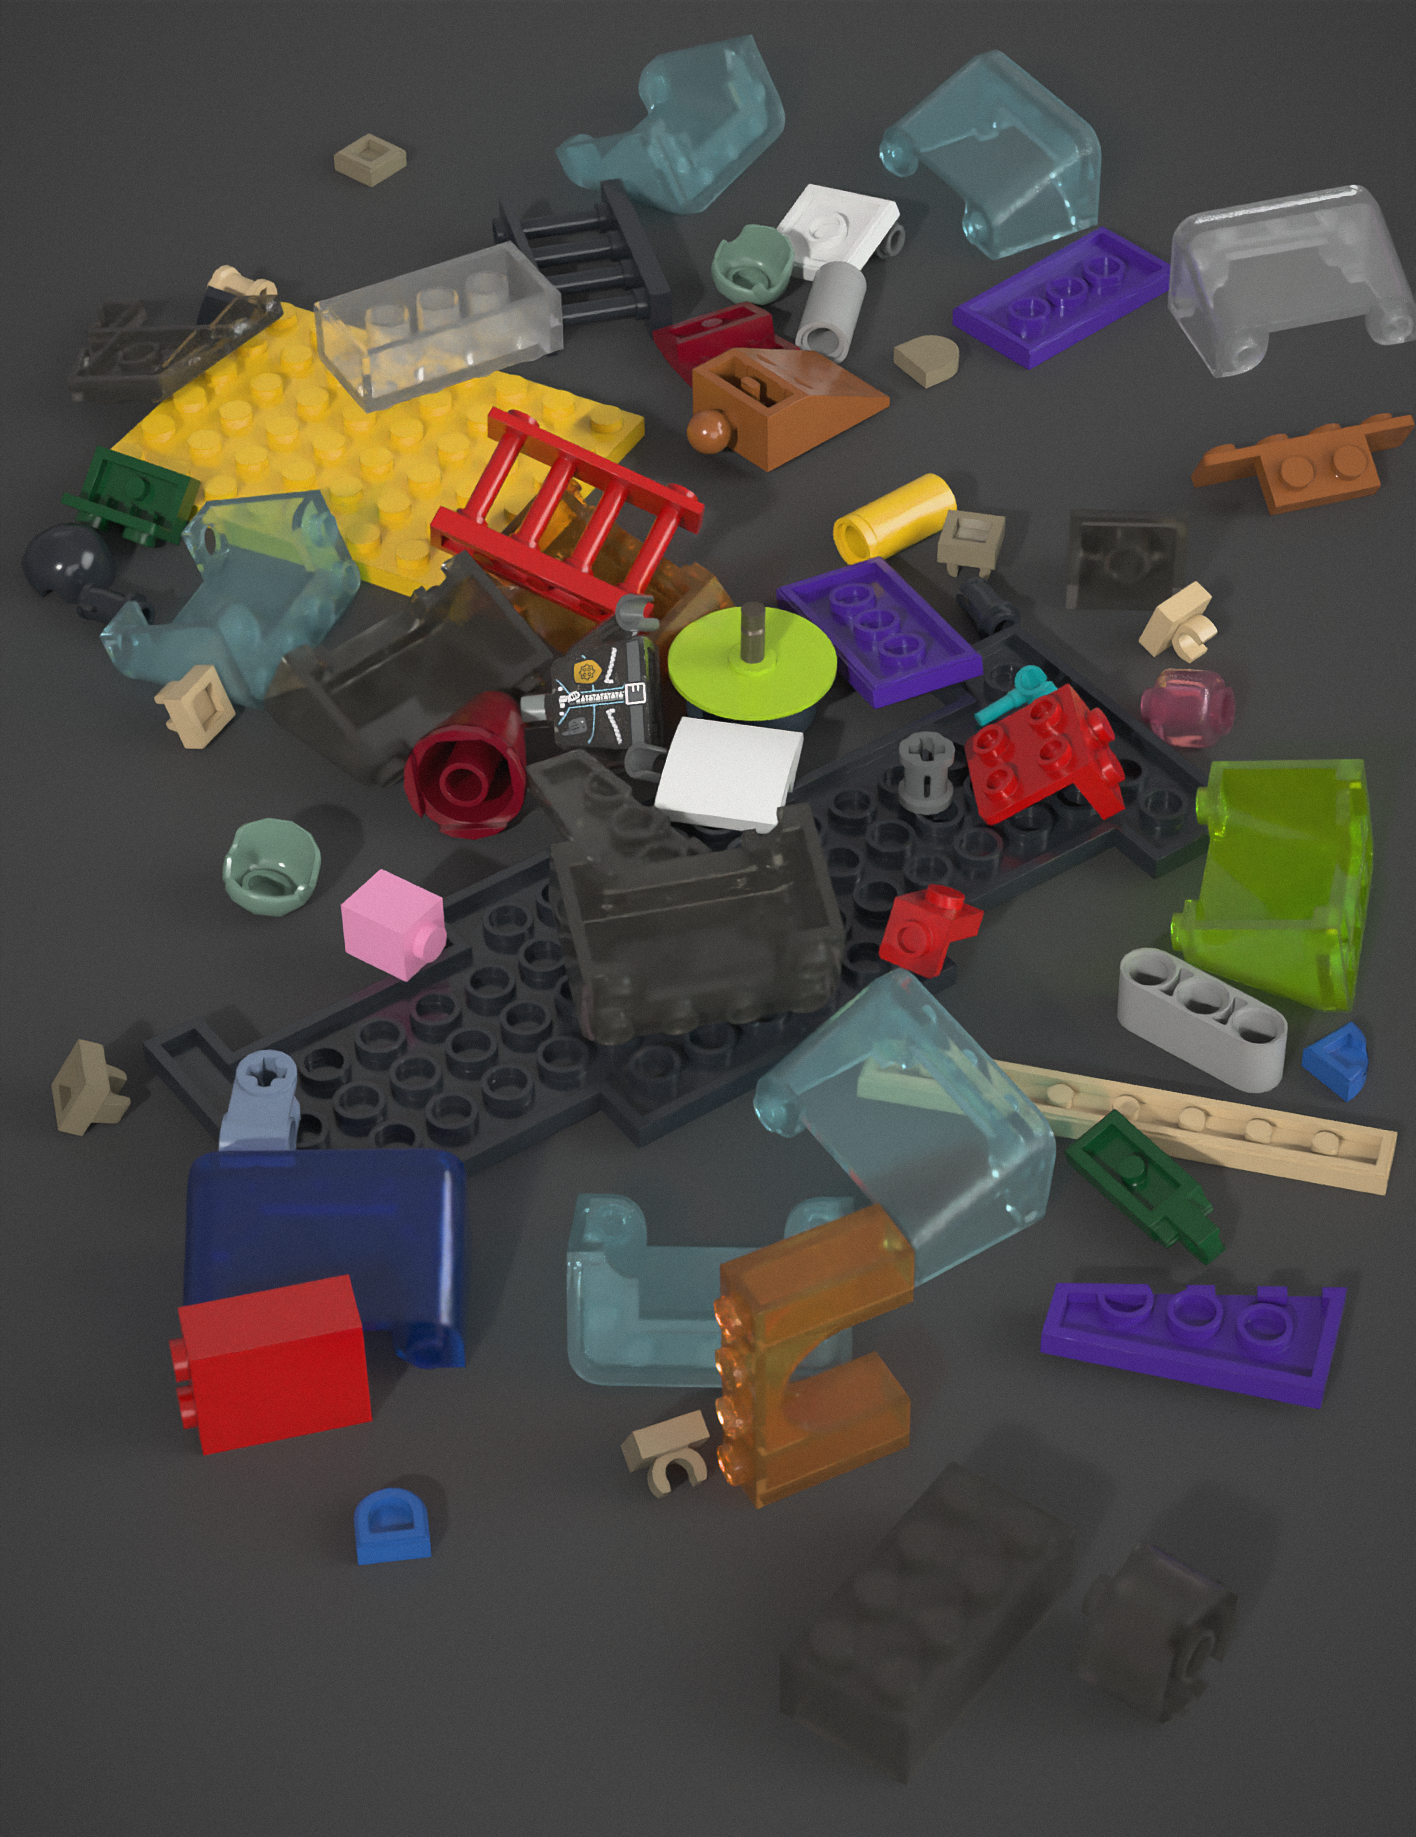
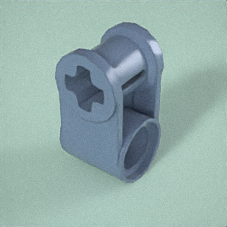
M272 1049L259 1050L247 1055L240 1061L236 1069L228 1112L224 1114L221 1124L218 1155L221 1173L278 1178L291 1177L296 1154L297 1131L301 1117L300 1104L294 1096L297 1085V1067L293 1059L287 1054Z

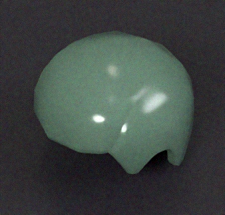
M757 224L745 225L735 240L727 242L723 239L720 242L712 261L711 278L717 290L735 304L748 301L756 306L766 305L776 301L786 291L793 272L795 251L790 239L774 227Z
M267 817L245 823L237 829L233 843L224 858L222 881L225 883V891L235 904L254 915L283 917L304 906L310 899L320 871L321 852L312 834L293 821Z

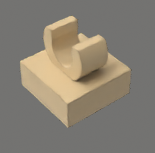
M1197 581L1193 582L1156 607L1139 642L1154 657L1173 645L1174 650L1181 659L1188 663L1193 662L1206 653L1207 648L1203 643L1217 633L1214 624L1202 615L1212 596Z
M194 665L180 681L168 682L154 697L156 703L165 704L171 717L166 722L168 729L178 732L186 749H204L236 715L214 665Z

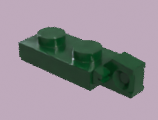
M1113 1109L1063 1151L1068 1164L1154 1242L1158 1240L1163 1247L1169 1249L1179 1241L1190 1254L1205 1266L1227 1249L1220 1240L1218 1233L1221 1231L1219 1227L1207 1217L1214 1209L1205 1197L1201 1184L1116 1109Z

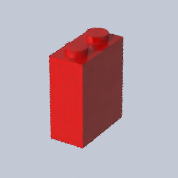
M349 1274L178 1308L182 1337L169 1339L168 1341L176 1383L188 1380L189 1385L176 1387L177 1400L183 1430L197 1427L203 1456L372 1422L363 1328Z

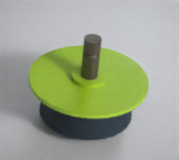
M756 601L747 602L742 607L718 610L694 620L675 637L668 654L670 679L676 690L686 699V710L690 718L801 733L814 720L817 713V702L831 688L837 671L835 648L828 636L820 628L799 615L776 608L765 607L762 603Z

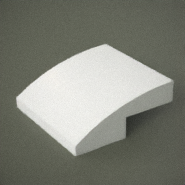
M682 717L668 752L654 803L656 819L778 836L787 793H792L804 740L803 733Z

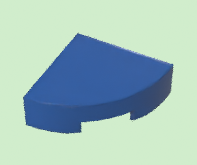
M1351 1021L1303 1049L1301 1066L1345 1102H1348L1360 1092L1367 1078L1369 1059L1366 1049V1038L1362 1031Z

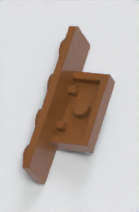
M1381 413L1365 419L1360 425L1341 428L1340 424L1331 423L1315 428L1308 435L1290 439L1287 434H1275L1260 440L1255 446L1236 449V446L1233 444L1217 446L1203 455L1191 475L1193 486L1197 488L1258 476L1270 516L1375 495L1381 487V483L1371 453L1401 446L1415 427L1412 415L1393 418L1390 413Z

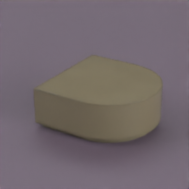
M937 335L921 336L895 346L894 363L926 389L950 379L957 373L959 368V348L955 342L946 337Z

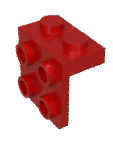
M1068 683L1048 695L1035 699L1030 705L995 724L982 728L978 733L971 736L966 741L964 748L978 812L986 824L995 825L1072 783L1076 785L1103 820L1124 810L1125 806L1119 783L1125 780V774L1116 755L1109 748L1108 743L1115 740V736L1104 713L1098 707L1090 711Z

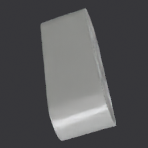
M1157 948L1135 949L1123 957L1120 962L1117 1018L1123 1027L1238 1090L1247 1093H1262L1278 1086L1283 1077L1288 1023L1281 1013L1168 952Z

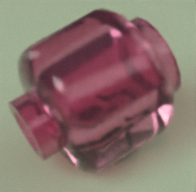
M1183 668L1165 669L1156 678L1154 686L1145 689L1141 701V716L1145 723H1150L1152 732L1169 746L1208 748L1214 746L1222 735H1226L1231 731L1235 718V695L1233 689L1226 687L1224 680L1215 671Z

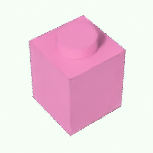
M380 869L341 904L346 953L405 982L410 980L427 963L436 960L446 946L447 932L444 924L443 898L383 869Z

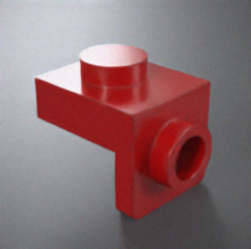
M930 884L927 889L895 897L880 946L879 956L888 962L928 979L938 977L941 973L949 944L976 936L984 911L964 903L965 895L960 891L938 884Z

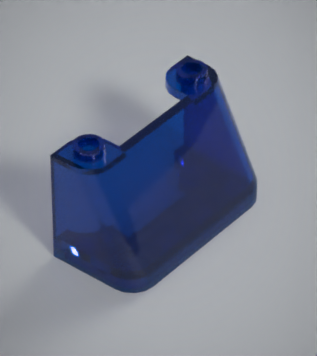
M431 1148L216 1151L196 1158L189 1169L186 1193L182 1307L349 1274L363 1331H392V1342L396 1354L405 1362L418 1368L466 1367L472 1238L467 1174L463 1162L447 1151Z

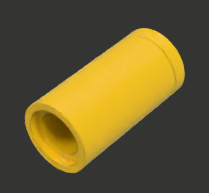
M927 473L837 519L833 527L836 547L848 565L878 556L885 560L941 531L948 510H957L954 495L942 478L935 474Z

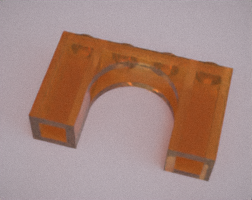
M879 1203L720 1264V1298L714 1300V1312L721 1329V1348L715 1350V1362L722 1379V1397L716 1399V1411L723 1427V1444L717 1447V1458L728 1483L732 1487L741 1485L756 1509L909 1447L911 1399L876 1351L807 1379L787 1383L800 1362L826 1339L849 1327L913 1302L915 1251Z

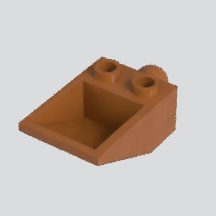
M732 348L692 369L693 417L687 426V438L690 445L702 454H716L727 446L768 473L889 407L890 397L816 351Z

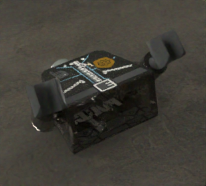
M626 594L622 596L616 605L615 613L601 621L569 646L565 657L555 659L551 663L552 691L523 694L521 698V715L527 730L554 727L556 745L571 754L578 767L609 783L645 780L660 784L662 774L653 772L654 760H666L667 748H665L659 647L644 635L636 636L639 631L653 632L659 628L660 623L657 618L643 617L644 607L648 602L654 600L652 595Z

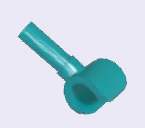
M1027 665L1021 668L1015 677L1016 688L975 713L974 716L979 725L983 727L1013 708H1018L1024 703L1030 705L1035 699L1057 690V687L1052 681H1046L1047 676L1041 668Z

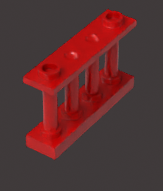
M492 406L487 416V437L498 442L464 509L458 508L454 512L440 505L430 524V545L606 628L617 621L615 610L622 596L626 594L645 595L644 593L678 526L696 535L698 534L703 523L705 504L698 502L697 496L681 485L668 483L664 486L539 428V423L524 412L511 409L507 413ZM519 453H522L551 468L518 532L510 533L509 536H506L488 528L485 518ZM572 477L604 491L571 557L563 558L562 561H559L542 553L538 543ZM627 502L657 517L624 582L616 583L613 586L594 577V572L591 568L624 503ZM648 602L644 607V618H653V604ZM630 631L623 636L632 640L639 638V643L642 644L648 632Z

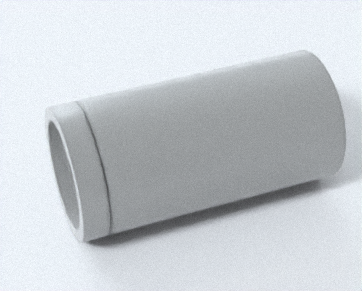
M833 261L822 265L817 270L796 336L795 343L796 346L800 347V350L816 351L835 364H839L846 358L866 292V280L858 268L847 262Z

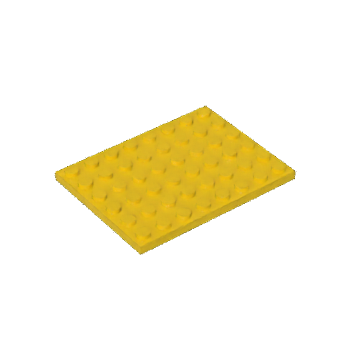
M272 300L256 315L251 329L240 330L115 444L111 450L201 481L188 521L474 618L507 581L431 546L430 524L440 505L456 512L458 508L464 509L498 444V442L487 437V416L492 406L507 413L511 409L524 412L539 423V428L617 464L645 436V420L643 416L621 410L612 405H605L579 397L565 390H557L538 384L521 376L510 375L478 365L470 360H463L437 352L426 346L415 345L396 339L382 332L371 331L340 321L334 317L324 316L295 307L290 303ZM519 453L485 518L488 528L506 536H509L510 533H517L551 467ZM572 477L538 543L539 546L553 534L595 487Z

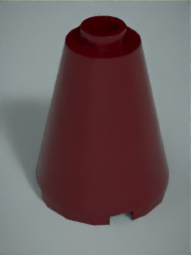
M484 691L475 695L425 734L412 748L404 766V790L412 809L421 818L425 814L432 821L440 825L438 831L450 837L471 840L493 836L506 828L507 824L521 810L527 793L525 727L521 715V707L509 695L499 691Z

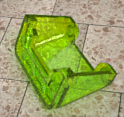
M1364 759L1212 761L1208 787H1198L1196 796L1198 824L1208 825L1210 836L1199 899L1186 900L1183 912L1173 913L1171 923L1173 950L1183 951L1185 962L1196 968L1322 1012H1351L1357 983L1374 857L1373 832Z

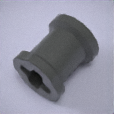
M929 731L916 732L907 739L902 740L898 756L901 764L904 766V779L899 783L898 787L900 804L906 810L915 814L930 815L946 810L952 804L954 793L952 783L948 780V767L953 764L955 757L953 742L937 732ZM925 749L928 750V762L922 761V752ZM924 784L930 785V795L928 797L924 796Z

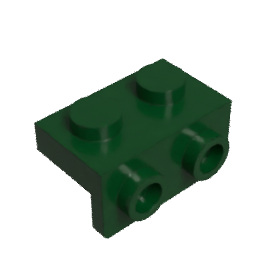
M97 445L79 497L63 492L60 503L78 510L75 521L92 528L107 532L110 523L125 527L122 534L123 538L154 549L157 539L179 546L201 481Z

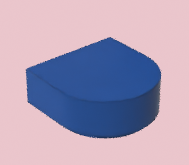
M384 1488L370 1493L360 1501L354 1513L358 1565L432 1557L427 1509L420 1497L406 1489Z

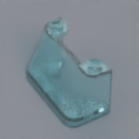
M752 34L657 55L645 66L638 86L640 97L649 112L647 117L632 131L599 138H592L588 134L573 135L564 141L555 152L564 172L570 181L577 186L601 193L600 181L621 178L631 202L676 216H688L704 211L780 136L784 128L785 114L779 95Z
M997 49L974 56L884 132L883 141L879 146L880 157L884 166L902 178L916 172L919 159L966 200L965 215L962 218L964 234L970 243L975 244L992 261L1098 224L1101 147L1094 129L1008 56Z
M899 967L873 980L758 1080L753 1105L761 1124L768 1131H776L788 1139L803 1132L805 1127L878 1208L876 1232L873 1234L875 1250L882 1262L891 1269L896 1268L913 1288L920 1286L1045 1218L1056 1158V1141L1047 1119L907 969Z
M578 1193L567 1248V1353L571 1367L582 1379L602 1386L820 1389L830 1387L839 1382L848 1372L852 1360L854 1197H814L805 1199L795 1205L787 1216L784 1229V1248L647 1246L645 1215L637 1203L626 1196L616 1194Z

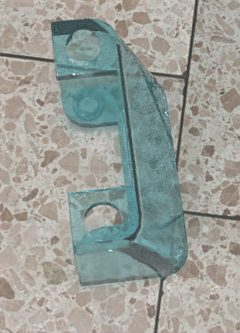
M320 490L207 501L181 533L204 582L171 624L148 625L137 601H127L99 637L119 673L126 677L165 686L170 681H180L194 665H214L232 704L260 711H270L275 707L352 603L360 587L361 577L359 568L353 561L338 530L336 519L330 513ZM208 525L212 528L216 538V547L213 555L209 554L205 546L204 536Z

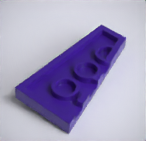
M1056 1283L1041 1333L1040 1352L1321 1409L1345 1307L1347 1287H1322L1321 1296H1288L1287 1286H1257L1256 1295H1216L1215 1285H1186V1290L1176 1294H1153L1148 1284Z

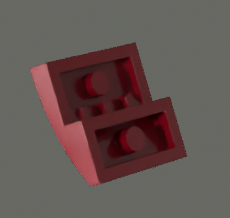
M748 301L652 331L653 340L664 358L692 389V369L732 348L800 350V347L774 334L771 313Z

